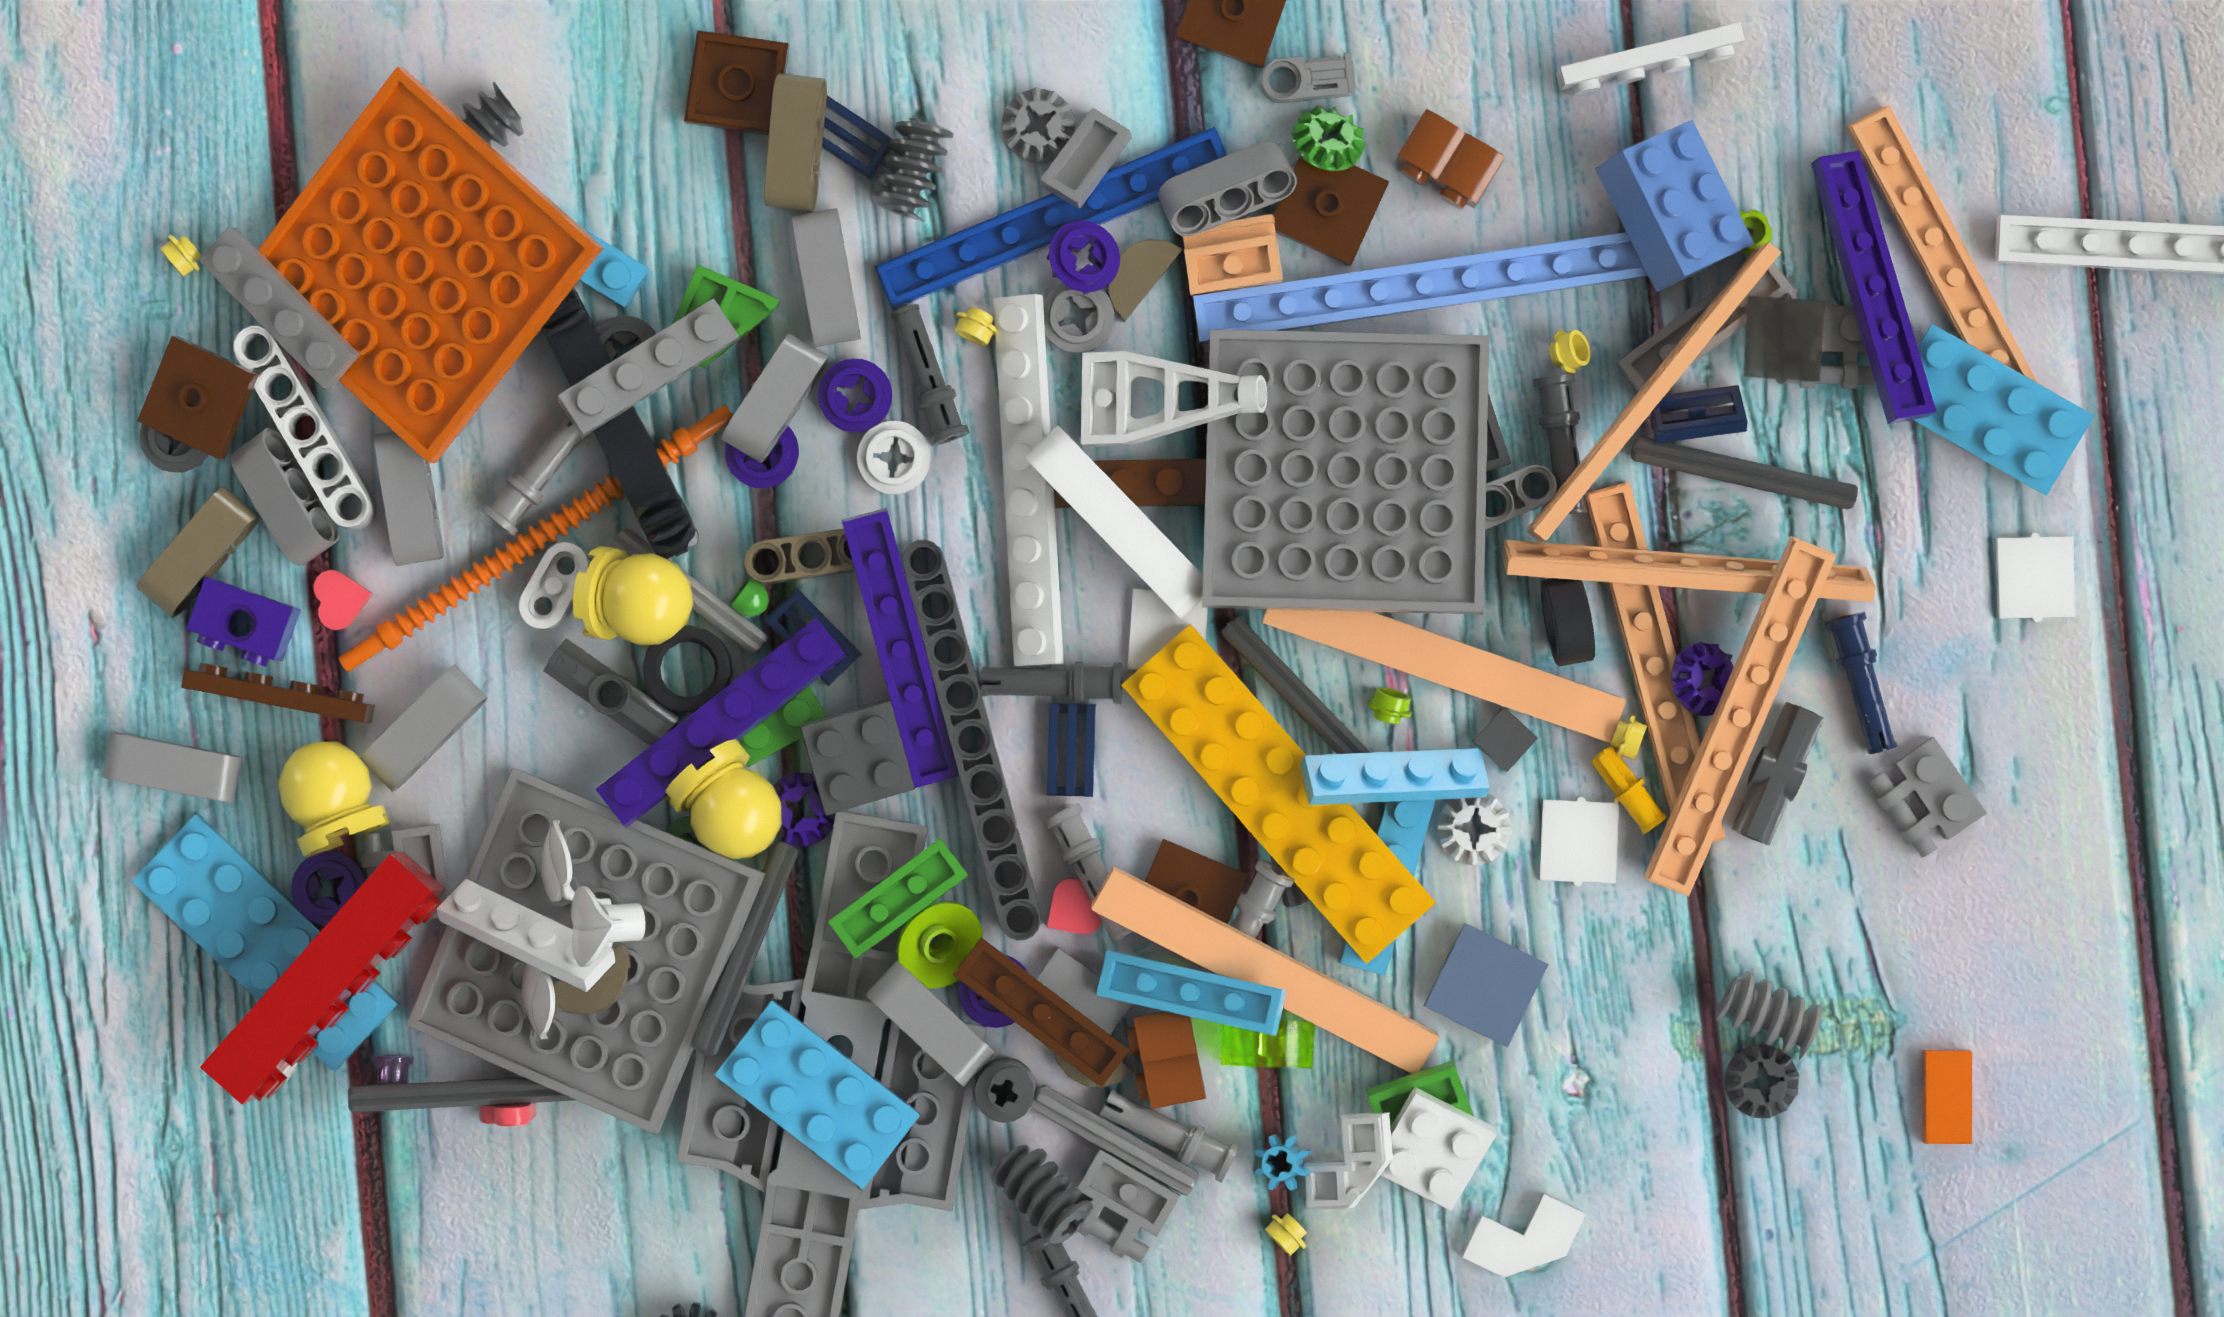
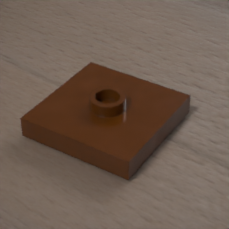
M1189 0L1176 35V40L1263 69L1286 0Z
M697 30L684 122L692 125L769 135L774 83L778 73L786 74L789 43Z
M1300 156L1293 170L1297 177L1296 187L1288 197L1279 201L1273 214L1275 218V231L1277 234L1351 267L1390 181L1355 165L1341 171L1323 170L1309 164Z
M171 336L137 421L212 457L224 459L259 374L184 338Z
M1163 839L1145 882L1228 924L1248 874Z

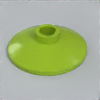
M941 901L930 904L909 919L903 927L896 947L897 961L928 989L952 985L959 981L953 973L981 937L983 938L981 923L969 908L960 903ZM938 935L937 939L933 943H930L932 938Z

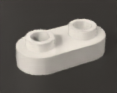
M561 542L551 546L546 551L519 600L520 615L528 625L538 629H551L562 622L573 603L572 595L576 575L578 572L586 573L590 564L589 558L582 548L572 543ZM564 558H572L575 562V569L569 575H563L559 570V564ZM541 598H548L552 602V610L547 615H540L536 609L537 602Z

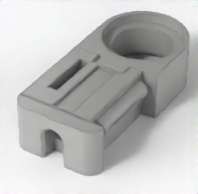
M1345 52L1344 59H1340V56L1307 59V63H1304L1303 56L1273 60L1265 67L1262 74L1261 87L1263 93L1268 99L1276 103L1349 97L1355 89L1352 56L1350 53ZM1284 68L1293 73L1296 83L1290 92L1281 94L1275 92L1270 87L1269 76L1274 70Z

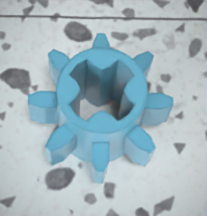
M1276 1134L1269 1136L1271 1148L1268 1150L1257 1149L1254 1152L1257 1157L1262 1158V1167L1258 1168L1254 1174H1265L1270 1179L1268 1184L1269 1190L1276 1189L1280 1181H1285L1286 1187L1290 1191L1297 1188L1295 1176H1309L1311 1174V1171L1304 1167L1303 1163L1304 1158L1312 1152L1311 1150L1300 1151L1295 1146L1297 1142L1296 1135H1291L1285 1144H1281ZM1286 1152L1288 1153L1286 1161L1292 1164V1169L1280 1173L1278 1172L1279 1163L1273 1159L1274 1156Z

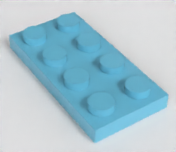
M1931 323L1918 345V350L1937 412L1929 417L1915 419L1914 421L2047 496L2095 415Z
M774 1000L768 1004L715 1074L718 1079L862 1189L870 1182L921 1115L919 1111Z

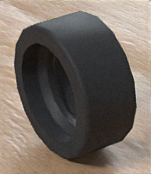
M1559 578L1542 580V611L1547 638L1555 663L1558 666H1565L1594 660V628L1582 580Z
M690 625L684 626L673 637L663 643L650 645L646 651L642 666L644 682L653 699L667 709L686 714L694 713L729 686L733 675L731 655L723 641L706 629ZM692 642L700 644L709 651L714 660L715 674L713 682L706 691L697 696L684 697L676 695L666 687L662 680L661 664L663 657L670 648L679 643Z

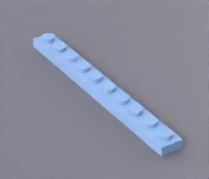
M1627 232L1195 295L1193 296L1199 343L1210 342V329L1286 331L1640 279L1649 276Z

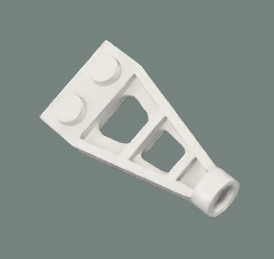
M1128 351L1082 353L1081 445L1086 447L1134 445L1238 413H1263L1266 409L1267 386L1262 375L1240 377ZM1145 377L1154 379L1164 385V408L1159 413L1141 419H1135L1131 416V383L1135 378ZM1182 381H1192L1208 384V405L1201 409L1179 411V383ZM1237 387H1238V402L1235 400V397H1234V392H1235V390H1236Z

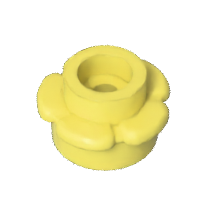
M173 235L167 236L170 241L163 245L160 250L183 277L194 269L198 272L200 267L196 261L202 255L185 235L178 240Z
M969 307L967 313L957 312L955 316L958 318V322L954 332L972 343L987 346L991 336L998 334L997 328L992 325L994 317L980 309Z
M1562 329L1555 333L1554 342L1549 346V354L1557 368H1562L1565 373L1572 374L1579 370L1580 367L1589 363L1590 347L1586 337L1579 330L1566 333Z
M1634 715L1630 717L1629 723L1619 720L1610 746L1619 749L1617 753L1618 758L1625 756L1635 760L1647 725L1634 721L1636 717Z
M1288 1213L1282 1219L1275 1214L1271 1216L1273 1221L1264 1230L1288 1255L1291 1256L1299 1247L1302 1249L1306 1247L1301 1238L1307 1232Z

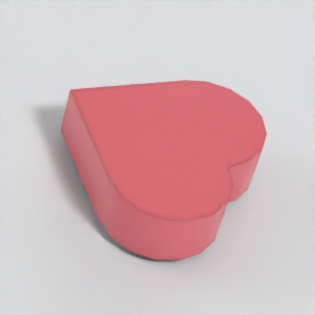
M336 570L322 572L314 582V593L321 602L318 608L319 619L325 627L332 630L348 628L373 595L372 592Z
M1066 878L1056 885L1047 923L1048 928L1078 934H1090L1100 927L1102 920L1098 913L1091 910L1092 902L1081 880Z
M535 1103L479 1106V1119L484 1124L521 1126L528 1124L536 1116Z

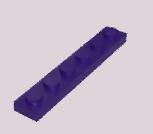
M1860 151L1818 157L1811 165L1887 424L1929 417L1937 411Z
M884 508L843 519V528L914 788L958 777V769L888 510Z
M815 618L595 790L623 826L627 828L668 796L665 792L667 787L687 766L692 763L695 769L698 770L715 758L710 751L712 748L728 740L736 739L739 741L846 657L845 652L821 622Z

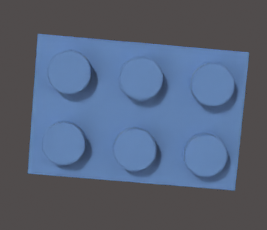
M1693 120L1622 150L1595 168L1656 292L1724 262L1754 244Z

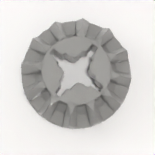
M1035 87L1018 93L1005 107L1001 124L1002 134L1007 146L1020 158L1031 162H1045L1056 158L1074 134L1075 119L1069 103L1055 91ZM1030 108L1032 113H1036L1039 117L1049 116L1052 113L1055 114L1046 124L1047 134L1050 138L1048 142L1037 131L1021 136L1030 125L1027 109Z
M1060 283L1048 293L1043 302L1045 335L1055 347L1072 354L1093 351L1107 340L1112 330L1114 309L1109 296L1104 290L1084 295L1083 292L1073 289L1066 290L1065 284ZM1070 298H1072L1074 305L1077 304L1080 310L1096 308V311L1092 312L1091 316L1085 319V331L1087 333L1085 335L1082 334L1081 329L1078 330L1075 324H1064L1061 326L1058 324L1070 315V303L1068 301Z

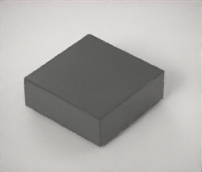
M1502 707L1472 742L1505 772H1508L1538 737L1505 707Z

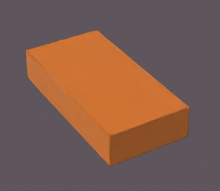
M1923 1050V1143L1972 1144V1051Z

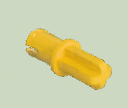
M1607 747L1594 756L1591 760L1592 765L1615 794L1613 801L1615 803L1621 802L1640 827L1641 832L1645 834L1664 821L1667 816L1660 810L1642 784L1645 780L1642 777L1637 779L1622 757H1617L1618 752L1614 747Z

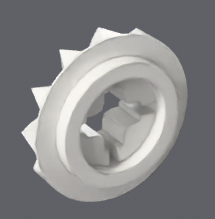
M886 421L874 426L864 435L857 451V464L863 479L873 489L889 495L907 493L924 481L931 464L930 448L923 434L914 426L901 421ZM895 438H898L900 453L907 455L908 458H913L914 462L907 461L906 464H899L897 471H894V478H890L891 471L889 470L888 463L881 461L880 458H874V454L882 455V453H889L891 446L894 445Z
M1489 794L1482 798L1449 800L1443 807L1437 823L1438 838L1445 852L1456 861L1467 865H1481L1493 861L1506 849L1512 832L1508 811L1495 797ZM1474 808H1478L1477 815H1479L1480 823L1486 824L1487 827H1494V832L1487 831V834H1479L1478 841L1475 842V849H1472L1469 833L1454 828L1455 825L1469 823L1471 816L1474 815Z

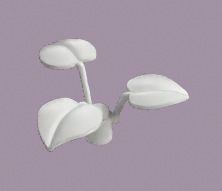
M553 820L542 850V882L552 902H559L562 896L572 901L573 953L580 967H588L605 945L612 948L613 942L642 940L645 933V915L639 903L612 905L610 898H596L587 886L578 887L576 892L572 890L570 882L573 872L570 853L559 826L560 821ZM526 964L522 979L524 1007L536 1033L541 1039H547L546 1033L551 1026L555 1011L553 982L548 973Z

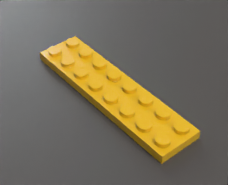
M1191 624L1121 684L1290 877L1295 879L1296 885L1366 964L1437 903L1349 803L1309 805L1300 767L1306 754Z

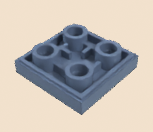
M1464 923L1423 1006L1508 1048L1549 964Z

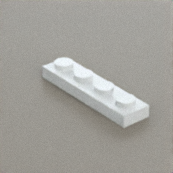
M1741 22L1561 66L1556 76L1560 92L1573 89L1574 95L1587 94L1601 89L1600 82L1617 78L1619 84H1627L1645 78L1644 71L1662 67L1663 73H1671L1690 67L1689 60L1707 56L1708 62H1716L1730 58L1735 55L1734 49L1739 48L1745 41Z
M465 879L437 908L440 922L585 992L616 962L613 949L605 945L590 966L580 967L573 953L572 929L468 879Z

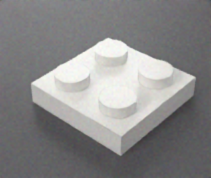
M1414 1087L1390 1127L1393 1160L1381 1173V1176L1452 1211L1497 1136L1496 1128Z

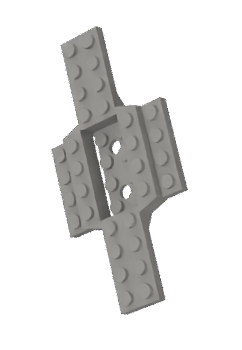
M845 811L837 812L805 978L758 985L746 983L718 1053L708 1056L696 1052L677 1162L724 1170L766 1193L744 1317H840L860 1209L908 1203L953 1211L977 1074L963 1087L893 1021L890 1028L881 1083L919 1111L921 1115L864 1189H860L858 1185L785 1129L777 1169L772 1171L780 1125L715 1076L716 1072L768 1004L774 1000L799 1020L803 1003L806 1007L803 1023L826 1041L835 1035L847 1037L853 1046L850 1059L875 1077L884 1022L889 1017L869 1000L865 994L897 961V942L905 924L858 959H855L828 921L924 851L928 826ZM964 1022L984 1040L986 1026Z

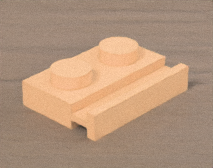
M1272 214L1233 220L1196 235L1182 236L1185 246L1184 253L1189 289L1192 297L1195 295L1283 283L1278 239L1275 231V218Z

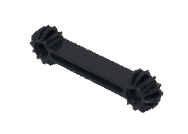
M573 287L541 328L571 387L612 362L584 304ZM632 406L594 430L593 432L634 511V515L656 555L665 559L673 556L678 557L688 552L689 548L698 544L699 534L635 406Z

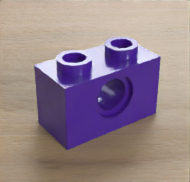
M205 577L186 630L199 634L197 643L220 651L224 650L225 644L243 649L240 658L267 667L269 659L283 662L301 609L228 583ZM246 611L252 617V629L247 635L239 637L233 630L232 622L239 612Z

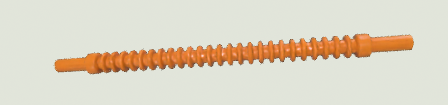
M725 404L688 429L683 426L671 433L672 439L668 442L665 439H661V447L656 450L666 470L668 469L667 463L672 461L674 464H677L680 455L690 456L698 450V443L728 425L733 415ZM606 475V482L603 485H600L598 482L594 483L595 490L592 492L584 490V497L582 499L573 497V504L567 507L565 504H562V511L558 514L551 511V518L548 521L539 519V526L537 528L528 526V534L523 536L521 533H518L516 535L517 541L514 543L507 540L505 542V549L495 548V555L493 557L484 555V562L479 565L477 562H473V569L471 571L461 570L462 577L456 579L452 576L450 578L451 584L448 586L440 584V591L438 593L429 591V598L424 601L418 598V605L414 608L409 605L406 606V613L404 615L395 613L394 621L391 622L386 619L375 627L376 633L338 657L344 669L350 672L386 647L390 650L398 647L403 643V636L413 637V629L423 630V623L428 620L434 623V616L438 613L445 616L448 606L457 608V601L459 599L468 601L469 597L467 594L472 591L475 594H479L480 585L484 584L489 587L491 585V578L495 577L500 580L503 570L512 572V565L516 562L519 565H523V558L527 555L534 558V551L537 548H540L542 551L546 550L545 543L548 541L556 543V536L558 534L567 536V529L572 526L578 529V522L582 519L587 522L590 521L589 515L592 512L601 514L600 507L603 505L611 507V500L617 497L619 500H622V493L624 491L617 477L612 478Z

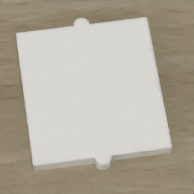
M2031 533L2029 537L1995 539L1998 619L2031 618L2034 623H2037L2042 618L2076 617L2073 536L2040 537L2038 533Z
M1133 589L1127 669H1140L1189 624L1206 640L1208 608L1202 607V600L1181 619L1153 590Z
M1577 797L1576 801L1542 799L1539 880L1572 882L1577 887L1581 886L1582 882L1616 884L1619 803L1588 802L1584 797Z

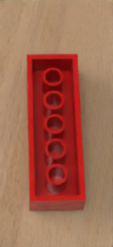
M405 852L389 854L204 1061L200 1068L241 1105L255 1099L259 1102L265 1097L269 1099L288 1078L282 1072L289 1065L292 1067L297 1062L299 1064L302 1063L317 1047L319 1042L313 1037L320 1030L324 1031L328 1027L333 1028L348 1012L350 1007L345 1004L346 1000L351 995L355 996L359 992L363 994L381 974L376 968L383 959L385 961L390 957L394 959L408 945L412 937L407 932L414 924L419 925L421 922L425 924L437 912V908L443 903L438 897L444 892L445 888Z

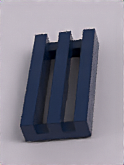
M827 95L826 107L881 143V146L876 151L825 117V129L869 157L871 161L868 165H865L825 137H823L822 149L871 181L876 170L891 150L889 143L892 138Z
M1739 385L1668 394L1662 398L1650 413V423L1652 429H1654L1655 444L1747 431L1748 421ZM1726 403H1732V404H1733V405H1729V406L1714 407V408H1707V407H1706V406L1726 404ZM1688 409V411L1661 415V412Z
M796 588L764 621L786 641L792 635L778 621L783 614L799 630L807 625L791 608L796 602L814 619L817 618L833 639L848 653L830 672L827 671L820 677L830 686L862 653Z
M1049 703L1048 796L1093 797L1096 704ZM1059 713H1068L1066 787L1057 786ZM1077 713H1086L1084 787H1075Z

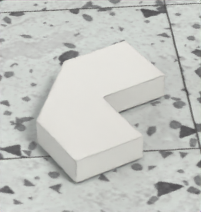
M1389 1112L1340 1115L1344 1160L1303 1163V1166L1311 1171L1309 1176H1304L1307 1210L1348 1209L1355 1207L1393 1160Z
M1542 1193L1523 1234L1481 1214L1461 1257L1503 1278L1565 1257L1586 1214Z

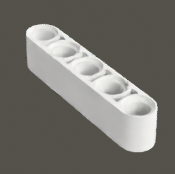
M260 326L244 328L237 334L234 340L236 358L241 366L259 374L254 388L330 518L336 524L349 529L359 530L367 527L373 522L376 515L377 506L375 500L291 356L266 329ZM265 337L269 344L267 355L258 361L252 360L249 355L251 342L256 338ZM283 376L289 377L292 382L290 395L281 401L276 400L272 394L274 382ZM311 416L316 424L315 432L309 439L299 440L295 433V426L301 418ZM335 456L339 463V471L334 478L323 480L318 472L319 464L325 457ZM357 495L363 504L362 512L356 519L347 520L342 513V504L349 496Z
M1058 425L1024 457L1181 619L1202 600L1203 574Z

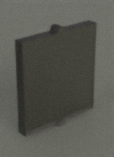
M1785 294L1781 298L1748 296L1742 377L1775 379L1780 385L1784 384L1786 380L1820 382L1825 301L1792 299L1790 294Z

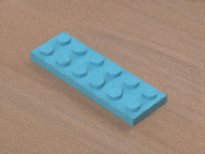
M195 814L132 881L258 1001L322 930L316 923L306 919L298 911L295 904L200 814ZM377 981L363 994L359 992L355 996L351 995L345 1002L350 1009L333 1028L328 1027L324 1031L320 1030L313 1037L319 1044L312 1052L333 1072L343 1065L400 1004Z

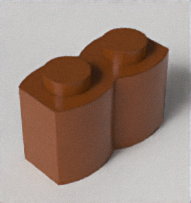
M1426 109L1397 155L1396 161L1403 165L1400 172L1405 177L1422 186L1426 180L1442 189L1439 196L1443 200L1462 210L1465 205L1472 208L1476 207L1504 162L1505 156L1481 140L1464 132L1440 115Z
M1166 1011L1133 1017L1135 1027L1126 1028L1131 1056L1137 1054L1141 1056L1144 1072L1135 1074L1140 1101L1149 1100L1151 1109L1206 1099L1191 1017Z

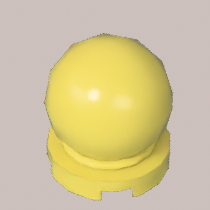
M599 546L587 554L593 560L590 562L586 573H577L572 595L574 618L583 619L585 630L582 634L584 636L611 640L619 636V638L643 646L659 645L673 637L688 623L693 607L691 582L678 564L652 553L634 554L629 557L624 550Z
M733 739L712 748L710 751L715 758L707 762L700 769L696 770L692 763L687 766L667 787L665 792L668 797L666 799L677 813L691 810L690 825L698 841L707 849L726 858H752L773 843L782 825L781 802L772 784L758 772L744 769L750 756L739 742Z
M339 742L307 743L294 751L285 762L278 780L280 799L291 820L306 828L305 835L297 839L303 857L315 856L344 845L340 836L347 833L353 835L363 832L364 835H368L390 824L383 805L372 807L371 804H367L372 788L369 771L358 754Z

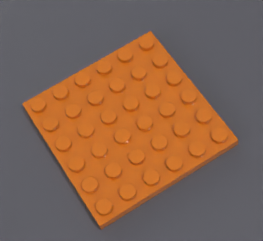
M396 67L258 250L360 354L339 381L428 463H436L604 247L405 68Z

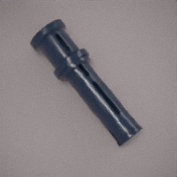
M1865 611L1827 621L1825 625L1827 630H1832L1839 653V658L1836 659L1837 667H1840L1841 671H1846L1868 747V754L1883 752V749L1890 750L1896 748L1897 744L1894 741L1872 664L1876 662L1877 652L1876 649L1870 648L1863 623L1867 617Z

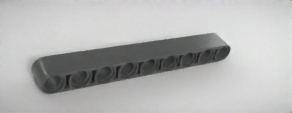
M926 539L916 540L910 543L904 551L902 557L903 568L999 924L1009 938L1017 941L1027 940L1033 937L1039 930L1042 921L1041 910L946 559L940 547L934 542ZM920 549H930L937 556L936 567L927 574L916 573L911 566L913 554ZM933 593L943 594L949 601L948 612L939 619L927 617L923 610L925 599ZM951 637L959 642L961 654L955 662L945 664L937 659L935 648L940 640ZM957 682H965L973 690L972 702L967 707L961 709L954 708L947 699L949 688ZM975 726L983 731L985 745L979 752L970 754L961 748L959 737L964 729ZM981 771L991 772L997 779V790L989 798L978 797L971 788L973 777ZM992 816L1003 817L1009 824V835L1001 843L991 842L984 835V823ZM1004 861L1015 862L1022 871L1021 881L1014 887H1004L996 879V868ZM1016 906H1025L1034 915L1033 926L1025 932L1015 931L1008 924V913Z

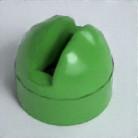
M750 577L735 594L729 606L743 616H758L766 610L769 603L766 588L760 582Z

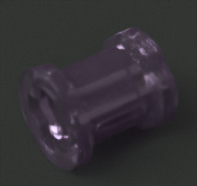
M373 1055V1063L377 1064L376 1085L408 1084L409 1065L414 1063V1056Z

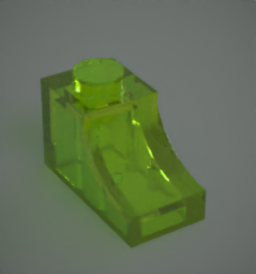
M1280 1019L1277 1036L1222 1024L1219 1062L1221 1065L1312 1069L1315 1024L1304 1020Z

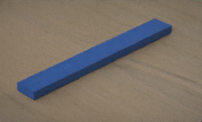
M1213 127L1108 170L1080 210L1052 193L878 264L874 268L892 310H895L1049 247L1050 240L1055 233L1070 222L1090 221L1103 225L1159 202L1158 193L1161 186L1167 180L1227 155L1217 130Z

